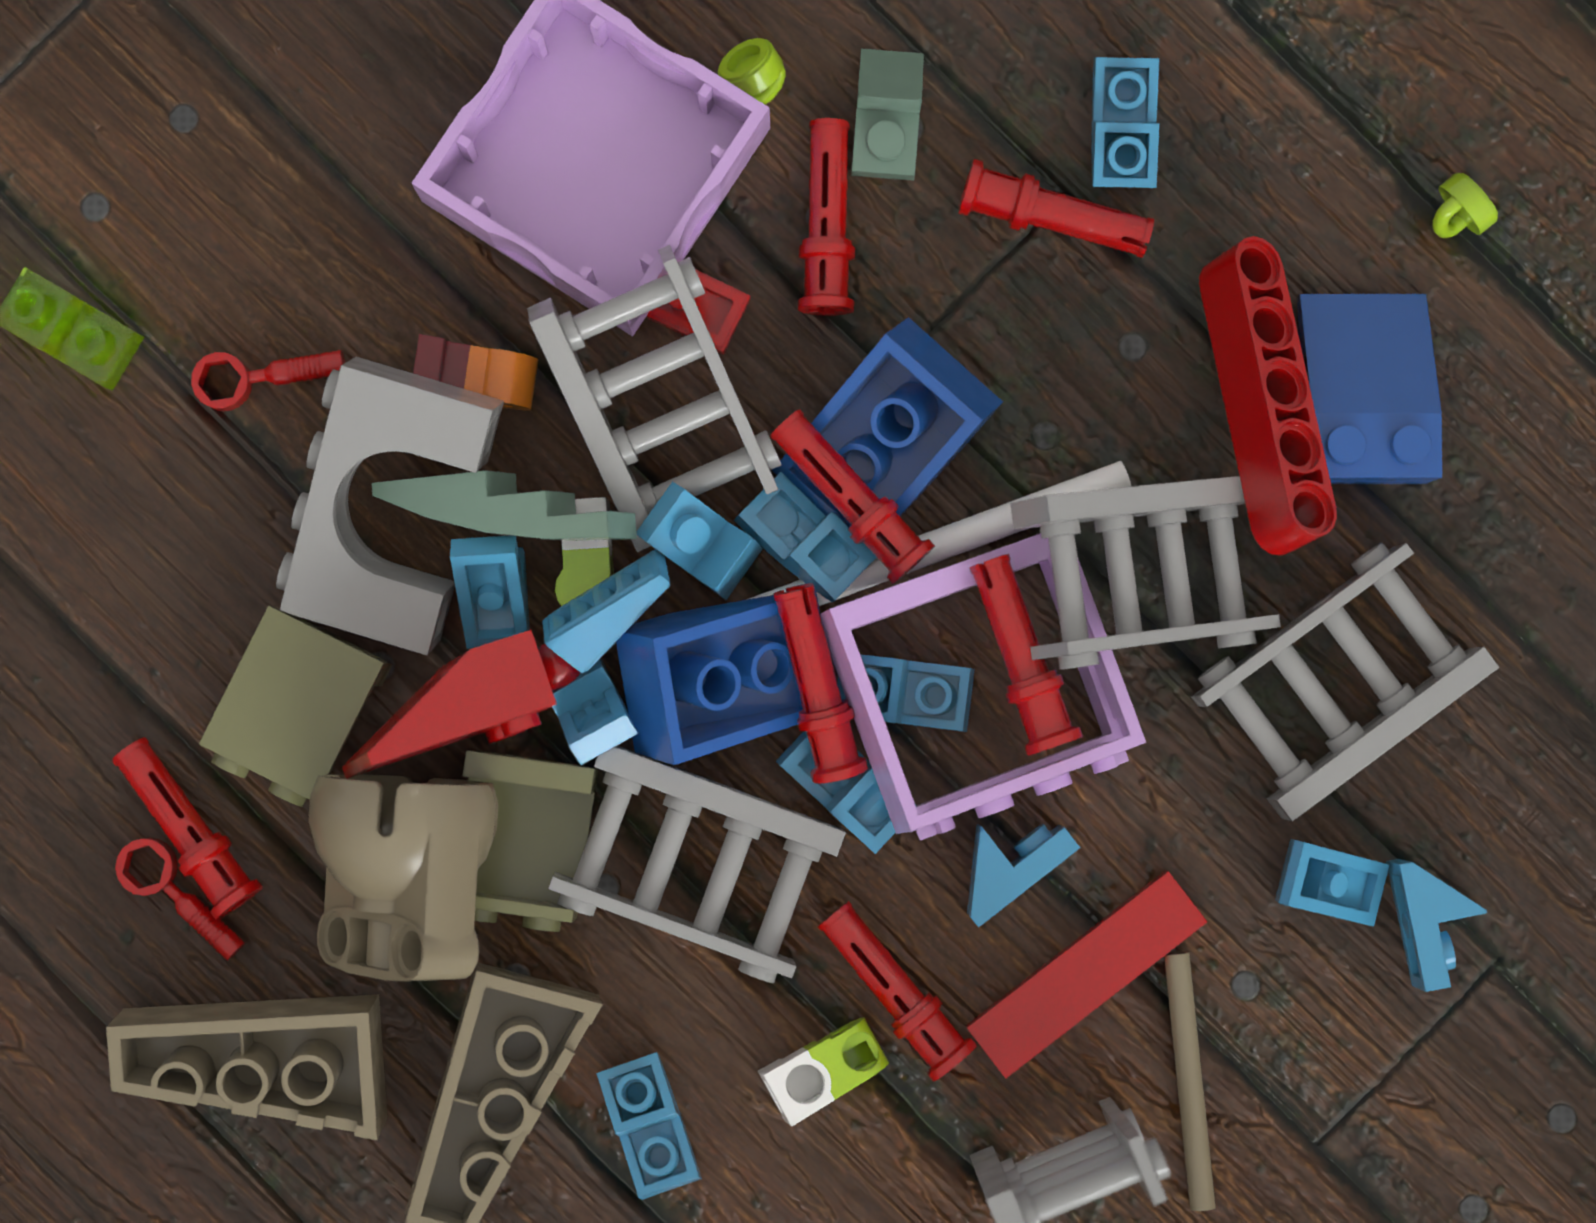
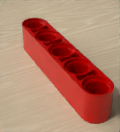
M1252 236L1244 238L1205 265L1199 275V288L1250 528L1254 539L1262 549L1270 554L1281 556L1328 534L1334 528L1337 511L1283 263L1279 253L1272 244L1263 238Z

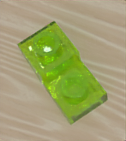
M26 267L23 268L0 306L1 327L111 391L115 388L145 338Z

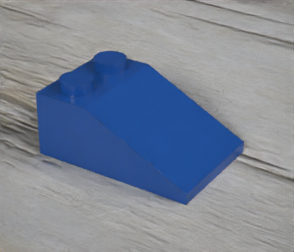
M1299 294L1298 336L1331 484H1426L1442 478V411L1426 294Z
M908 317L882 337L811 424L837 453L845 459L847 464L879 499L886 496L889 500L893 499L899 505L896 513L901 517L966 446L1003 401ZM786 453L780 460L781 466L774 468L772 471L776 475L782 472L825 516L833 511L850 528V522Z
M815 590L814 592L818 603L817 590ZM773 595L668 613L632 624L616 641L627 710L638 733L632 737L634 750L637 754L676 765L798 725L797 719L799 718V712L803 710V705L785 639L784 628Z

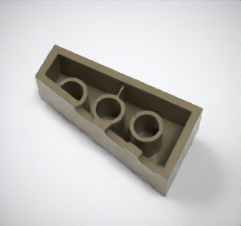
M477 962L471 976L405 1209V1223L480 1222L509 1171L511 1162L542 1113L541 1109L560 1076L562 1077L572 1060L579 1042L602 1007L603 1003L598 994Z
M379 994L124 1008L106 1027L111 1091L189 1106H196L200 1103L231 1109V1114L256 1118L259 1114L296 1121L297 1126L323 1130L324 1127L355 1132L354 1136L372 1140H378L388 1119Z

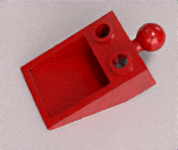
M532 630L472 648L440 667L342 766L345 778L348 779L485 733L488 743L491 744L539 726L541 721L538 713L557 704L552 690L570 684L580 675V672L553 652L545 643L537 648Z

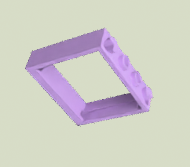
M1041 533L836 606L820 614L831 658L849 706L853 707L857 729L896 834L916 830L921 841L936 834L945 833L956 828L952 816L975 808L978 818H982L1008 809L1015 805L1011 796L1012 793L1033 786L1036 796L1058 790L1073 783L1069 774L1070 771L1091 764L1094 774L1110 770L1129 761L1126 750L1146 743L1113 651H1098V665L1078 667L1100 726L1102 736L915 806L852 630L974 587L977 584L969 568L1005 554L1010 555V563L1014 572L1038 563L1040 564L1058 613L1048 538L1041 539ZM1078 559L1089 639L1107 636Z

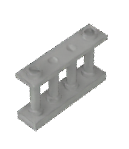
M670 245L658 250L668 273L667 275L575 316L572 315L571 311L559 315L551 298L527 308L529 323L618 512L635 513L636 532L672 481L693 496H698L756 470L766 494H770L778 490L770 470L781 466L767 431L765 430L754 435L694 298L705 294V291L690 257L677 262ZM679 298L694 333L602 374L597 369L588 373L585 372L576 353L577 350L586 347L584 340ZM705 356L720 390L628 431L625 430L624 426L612 430L603 411V408L613 404L612 397ZM731 414L745 447L655 487H652L650 482L638 486L629 465L639 461L638 454ZM638 536L637 539H631L637 552L651 546Z
M1240 476L1050 494L1010 503L1014 529L1040 527L1041 539L1048 538L1062 642L1030 647L1032 660L1058 657L1059 669L1098 665V651L1213 636L1217 638L1218 648L1255 644V631L1281 627L1279 614L1246 618L1232 519L1239 516L1237 505L1245 503ZM1199 510L1200 522H1207L1221 622L1195 625L1181 523L1187 522L1186 512ZM1147 516L1148 527H1155L1168 616V629L1142 631L1128 529L1135 528L1133 517ZM1094 521L1095 532L1102 533L1116 635L1089 639L1075 534L1081 533L1080 523Z
M1383 542L1377 544L1351 564L1357 574L1237 663L1234 664L1231 658L1227 656L1198 677L1203 688L1191 696L1197 706L1208 707L1220 698L1278 775L1274 782L1279 789L1266 799L1281 819L1294 821L1500 668L1485 647L1468 648L1466 651H1463L1459 645L1452 647L1394 569L1414 554L1407 543L1394 546L1389 550ZM1372 584H1374L1431 661L1427 668L1433 675L1414 689L1408 683L1403 685L1399 683L1343 607ZM1321 622H1323L1380 699L1376 706L1382 713L1363 727L1357 721L1352 723L1348 721L1292 646L1295 641ZM1270 660H1272L1329 737L1325 744L1330 749V752L1311 766L1306 759L1299 761L1241 684V681Z
M618 745L600 754L596 759L594 767L606 771L602 782L608 786L574 877L571 878L557 872L552 877L548 889L561 893L557 903L565 908L588 916H594L596 908L599 907L741 960L738 968L739 971L763 981L774 983L777 973L792 978L796 969L794 960L778 954L812 861L819 862L822 852L837 857L846 832L842 828L656 759L637 754ZM644 785L666 793L663 805L667 806L668 809L635 898L631 900L598 888V884L631 795H639L641 787ZM702 807L726 815L723 827L728 829L693 923L660 911L658 907L692 816L699 818ZM762 830H766L786 838L783 849L788 851L753 945L720 933L718 930L752 838L759 840Z
M1111 1097L1099 1101L1107 1125L1016 1163L1013 1162L1012 1157L1000 1162L993 1145L969 1155L995 1223H1041L1137 1182L1152 1203L1157 1205L1167 1201L1160 1181L1170 1177L1171 1174L1155 1137L1144 1141L1131 1108L1121 1111Z

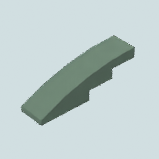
M477 471L476 473L467 472L372 483V496L429 519L485 533L570 541L637 539L635 513L600 511L576 514L575 493L546 490L517 493L516 474Z

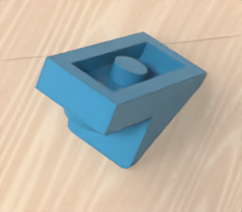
M673 481L637 530L638 537L725 600L728 599L762 551V547L754 538L726 521Z
M516 536L451 539L450 560L467 649L476 648L530 630L525 552L523 548L518 547Z
M977 824L967 914L978 927L1080 849V846L1065 827L1058 825L1049 831L1044 824L1038 826L1013 847L1019 856L1012 862H1009L983 827Z
M1291 839L1275 901L1286 906L1374 927L1389 864Z
M1402 859L1386 861V864H1389L1388 873L1412 986L1425 992L1451 987L1448 970L1455 969L1456 967L1454 947L1448 932H1440L1438 923L1485 914L1487 910L1413 862Z

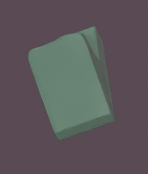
M861 49L851 176L914 180L919 116L922 104L924 53Z

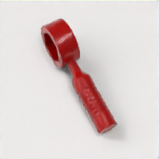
M337 350L312 354L310 356L275 360L264 369L249 371V368L237 357L224 352H214L204 356L196 363L191 375V386L195 396L203 404L217 411H230L239 408L247 401L252 391V383L268 381L278 386L296 383L297 381L327 378L333 369L340 371L341 365L345 363L343 351ZM230 363L241 376L235 394L232 398L213 400L203 387L210 366Z
M148 837L134 840L124 846L117 856L115 866L117 879L124 889L132 894L141 896L164 891L175 902L176 912L227 961L244 946L245 942L225 925L221 919L216 921L210 913L211 910L195 894L183 893L173 883L177 875L178 862L176 854L170 845L161 839ZM150 846L165 860L160 883L144 887L128 871L133 852Z

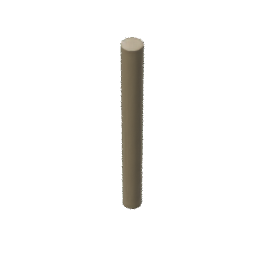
M1173 952L1166 954L1164 961L1189 1204L1192 1211H1207L1215 1209L1216 1205L1189 952Z

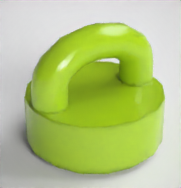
M755 38L746 40L731 49L722 59L718 68V75L766 105L781 90L785 80V68L783 60L768 39Z
M1455 173L1439 186L1440 195L1445 202L1436 211L1432 227L1435 234L1440 238L1453 237L1465 227L1476 235H1481L1497 221L1498 212L1494 204L1477 183L1466 174Z

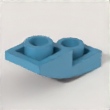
M1094 57L1092 90L1093 187L1157 188L1159 58Z
M860 654L885 722L967 732L975 669ZM838 677L837 685L841 698L847 700Z
M656 1052L596 1073L615 1134L620 1138L638 1198L643 1200L702 1179L659 1053Z

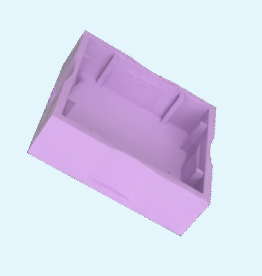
M534 0L504 44L501 56L489 80L479 93L461 108L412 181V185L424 204L590 309L667 275L668 273L662 262L659 249L670 245L677 262L684 260L770 130V108L697 61L673 53L658 45L643 34L629 18L600 0ZM648 312L621 323L617 327L633 337Z

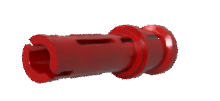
M819 118L809 122V129L811 131L809 238L803 239L802 245L799 246V258L805 260L804 297L798 299V311L811 315H845L854 312V300L848 298L849 261L855 259V247L852 246V241L846 238L847 158L850 123L847 120L837 118Z
M973 159L961 196L958 214L968 216L973 211L1008 221L1009 229L1019 231L1020 228L1026 230L1028 224L1135 254L1139 258L1144 257L1147 250L1145 243L1150 241L1154 218H1145L1039 187L1040 180H1036L1034 175L1025 173L1022 178L1014 177L984 168L982 160Z
M800 409L786 418L771 433L769 437L779 444L809 477L811 482L819 488L850 522L851 527L848 529L851 533L850 538L856 544L864 543L889 570L887 579L892 584L899 581L934 549L935 545L930 539L922 541L896 513L899 505L893 499L889 500L886 496L881 499L878 498L847 464L845 459L837 453L807 420Z
M1005 554L984 561L983 564H976L970 567L969 570L974 576L1012 685L1006 687L1008 693L1005 695L1008 703L1016 704L1029 740L1024 746L1026 754L1029 756L1083 737L1080 727L1072 726L1059 690L1064 684L1061 674L1057 675L1056 669L1049 671L1045 659L1032 660L1030 647L1040 646L1010 563V555Z
M808 583L785 588L786 592L784 590L773 593L781 617L803 705V710L799 712L797 722L799 730L807 732L815 763V768L811 770L812 781L817 784L830 783L857 776L868 769L866 758L858 755L850 724V720L855 717L853 707L849 706L848 700L841 698L824 627L818 610L814 584Z
M146 737L140 738L113 757L112 762L116 767L118 766L146 805L150 814L156 819L181 854L178 860L180 864L179 870L185 877L192 876L213 905L210 913L216 921L220 920L252 899L263 889V886L258 879H249L229 851L232 843L226 835L222 836L220 832L212 833L186 797L182 788L176 783L153 751Z
M849 901L824 920L818 926V929L825 933L852 966L860 979L865 982L895 1019L891 1023V1026L894 1028L893 1033L898 1039L906 1038L930 1067L927 1075L933 1082L937 1081L963 1061L977 1047L976 1043L971 1037L963 1039L941 1012V1000L936 995L932 996L930 992L923 995L892 957L888 949L883 946L852 908L853 905Z

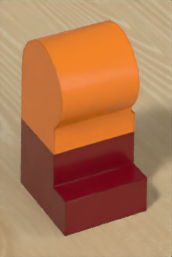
M419 334L413 374L503 400V408L526 411L532 408L539 359L522 353L446 341L445 338Z

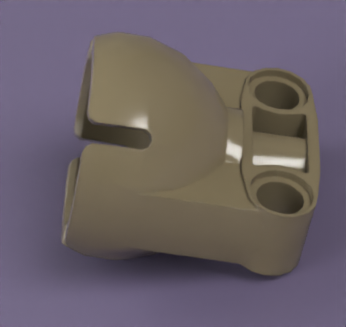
M344 774L318 775L310 795L309 825L316 851L326 865L324 913L321 916L317 929V946L320 956L325 963L347 973L385 981L463 979L473 973L479 955L478 939L474 930L477 869L486 860L497 831L498 801L493 783L433 778L424 784L414 783L410 777L400 775L360 774L348 779L345 778Z

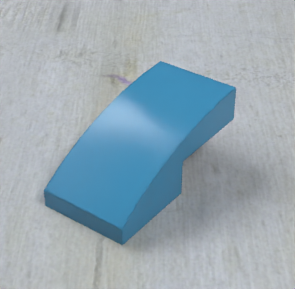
M780 472L774 478L778 490L766 494L763 489L733 521L786 569L805 584L813 583L815 590L819 594L834 602L877 557L864 543L856 544L850 538L849 527L833 511L825 516Z
M602 658L587 672L580 673L570 684L552 690L557 703L552 708L560 721L567 743L580 765L638 734Z
M803 731L776 762L876 854L895 834V830L870 762L866 759L868 769L857 776L830 783H813L811 770L815 768V763L807 732ZM858 751V755L861 756V757H864V756Z

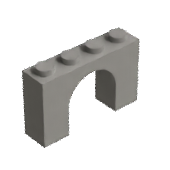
M355 357L342 364L340 371L333 369L326 382L322 398V406L330 409L325 432L317 431L307 457V468L315 470L309 493H301L293 512L291 527L299 531L294 554L286 553L277 576L276 588L284 591L280 611L428 655L441 640L455 582L390 562L367 547L357 534L350 517L348 505L350 484L357 468L365 458L388 451L407 452L476 473L489 460L504 401L360 357Z

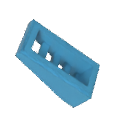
M656 549L548 615L543 620L545 644L580 673L587 672L670 586L665 556Z

